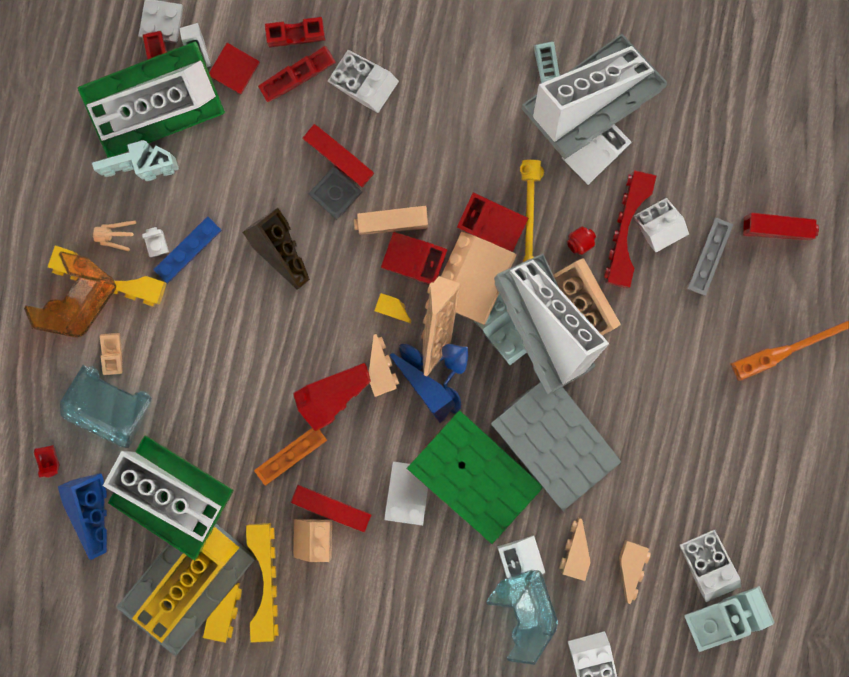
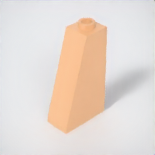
M426 206L358 213V219H354L355 230H359L360 235L428 229Z

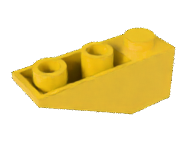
M237 583L207 618L203 638L224 643L227 642L228 638H232L234 627L231 626L232 619H236L238 608L235 605L236 601L240 600L242 589L239 588L240 583Z

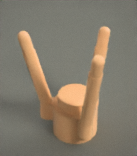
M136 221L109 225L102 224L101 227H95L93 232L94 241L100 242V245L130 251L128 247L108 241H111L112 236H133L132 232H112L111 228L136 224Z

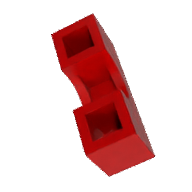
M322 17L303 19V22L296 24H285L284 21L265 24L269 48L326 41Z

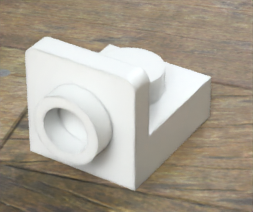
M157 227L146 230V233L142 234L150 258L169 253L165 236L161 229L157 230Z

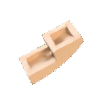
M120 333L101 334V365L103 375L122 374Z

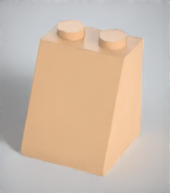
M294 519L293 558L308 562H330L332 558V520Z

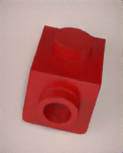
M54 445L34 449V455L39 468V478H49L58 474L60 464Z

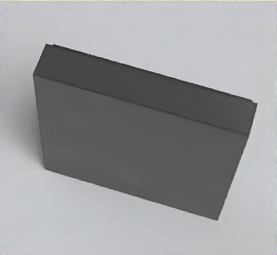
M333 166L308 194L337 220L359 197L362 191Z

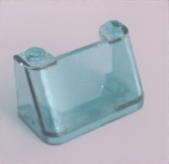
M82 365L60 401V414L65 420L121 447L129 448L151 405L152 397L144 391L135 392L134 395L101 380L96 368Z

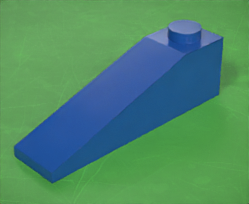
M391 353L390 357L410 382L417 394L421 396L439 423L443 422L455 406L453 401L455 396L450 389L447 388L445 390L440 383L429 376H425L423 372L394 353Z
M101 473L74 479L58 486L62 504L89 560L107 552V529L104 527V516H107V510H104L107 491L106 487L103 486L104 480Z

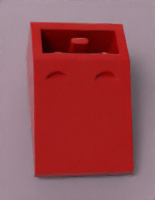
M473 192L457 228L513 252L529 218Z
M393 232L380 268L430 285L431 282L434 283L438 278L448 249Z

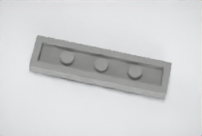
M716 217L714 218L689 281L688 290L706 296L733 224Z

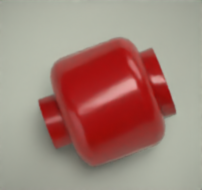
M581 226L568 235L567 245L574 254L583 255L595 247L596 235L592 229L588 230L586 227Z

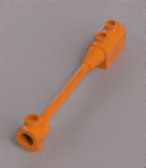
M849 321L792 345L771 349L766 348L730 363L737 380L741 381L770 369L793 352L849 329Z

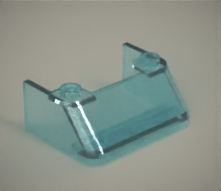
M528 570L501 580L486 602L487 605L513 608L518 624L512 631L515 646L507 660L535 665L555 634L558 620L541 571Z

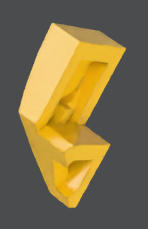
M380 293L374 311L411 324V319L408 317L404 303L400 299Z

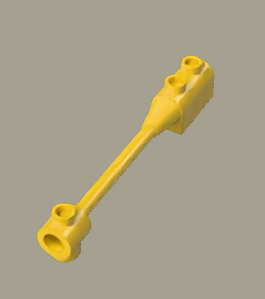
M531 159L522 160L520 166L521 180L527 181L526 217L529 218L526 223L525 256L523 262L534 258L535 182L540 181L544 176L541 161Z

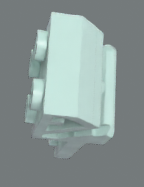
M146 141L128 144V153L92 163L94 171L104 175V177L113 176L119 170L127 172L134 169L135 174L142 180L145 179V181L154 180L157 175L161 174L164 176L172 175L175 173V170L179 169L176 158L170 152L158 146H155L153 149Z
M499 293L485 325L474 322L483 330L489 342L511 365L526 354L527 351L522 344L519 332L506 311L507 306Z
M760 586L684 615L699 652L732 640L735 641L751 635V632L763 630L775 623Z

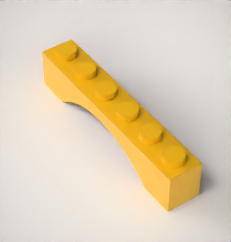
M56 245L48 264V268L53 269L52 273L63 276L66 273L71 275L70 279L81 282L84 279L89 281L88 285L99 288L102 285L107 287L106 291L118 294V291L125 293L124 297L136 300V297L144 299V304L153 307L155 303L160 305L167 285L163 281L148 276L129 281L106 279L90 270L76 252Z
M271 523L247 524V546L254 553L260 564L264 581L261 605L250 622V641L272 642L276 639V636H279V626L275 624V617H278V605H274V597H277V585H273V578H276V566H273L272 560L276 558L275 547H272V539H275V528H271Z

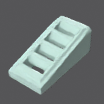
M554 42L534 45L541 83L560 76ZM549 48L550 52L541 54L540 50ZM551 56V60L542 61L543 57ZM553 64V67L543 69V65ZM554 71L555 75L544 76V73Z

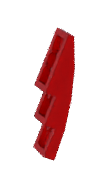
M323 46L292 66L285 67L258 85L266 101L270 102L318 75L336 62L327 46Z
M313 124L302 137L305 142L362 188L374 175L371 169L317 125Z
M297 485L290 501L292 504L364 533L372 516L368 512L300 485Z

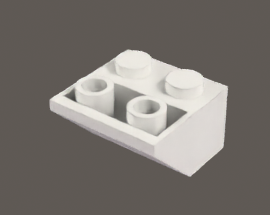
M667 198L634 215V219L646 241L655 252L689 235L683 216Z
M534 535L497 546L509 586L528 581L545 573Z

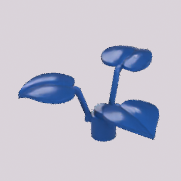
M400 344L401 358L421 371L423 356L420 351L411 345ZM446 344L442 347V357L439 361L445 360L446 367L453 370L444 382L443 388L445 390L449 388L455 396L453 398L455 406L450 412L456 414L461 409V399L453 388L448 387V383L455 373L462 374L465 372L468 361V347Z

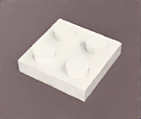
M145 0L138 36L143 38V34L162 31L165 42L177 43L184 6L158 0Z

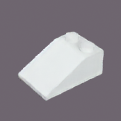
M393 461L384 520L423 525L428 487L406 469L410 464Z

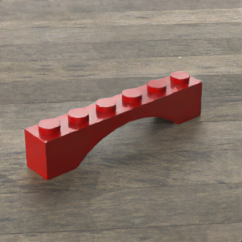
M636 170L632 172V175L628 174L626 186L629 187L627 193L623 194L621 204H624L623 212H619L617 223H620L619 229L615 230L612 240L615 241L614 249H610L608 260H611L610 267H606L604 273L606 284L627 289L631 286L635 268L628 252V228L637 208L653 194L657 175Z

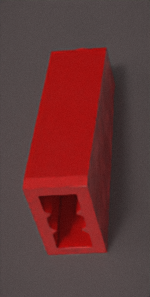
M750 213L744 217L743 236L813 240L818 236L819 225L816 224L817 219Z

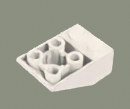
M347 50L328 79L330 84L379 113L399 82L390 71L350 50Z
M613 124L610 129L591 140L588 145L564 161L589 185L632 142Z
M715 530L680 545L705 602L741 587V579Z
M605 631L568 641L577 677H617L610 643Z

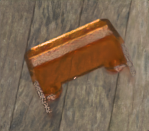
M61 251L59 256L67 274L78 277L64 300H50L43 309L26 305L24 310L32 329L70 337H81L87 333L116 290V284L111 276L89 258Z

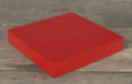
M226 43L209 74L212 79L241 95L259 66L260 61Z

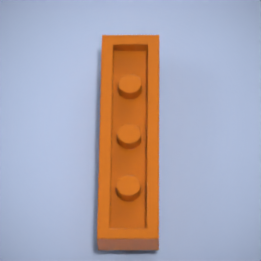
M311 428L256 468L254 472L266 486L325 443L327 439L321 430L314 431Z

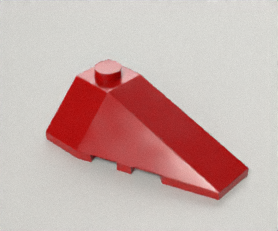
M362 363L308 384L293 393L297 410L314 431H318L331 424L336 419L335 416L338 412L344 410L347 407L346 404L371 382L366 364Z

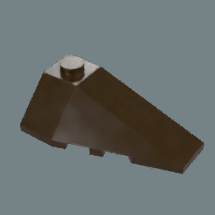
M276 208L253 223L242 233L252 248L298 290L310 279L302 258L298 257L295 247L297 244L295 240L292 241L289 230L291 228L279 208Z

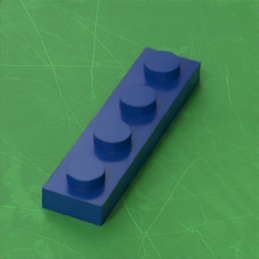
M207 216L153 270L168 284L222 230Z

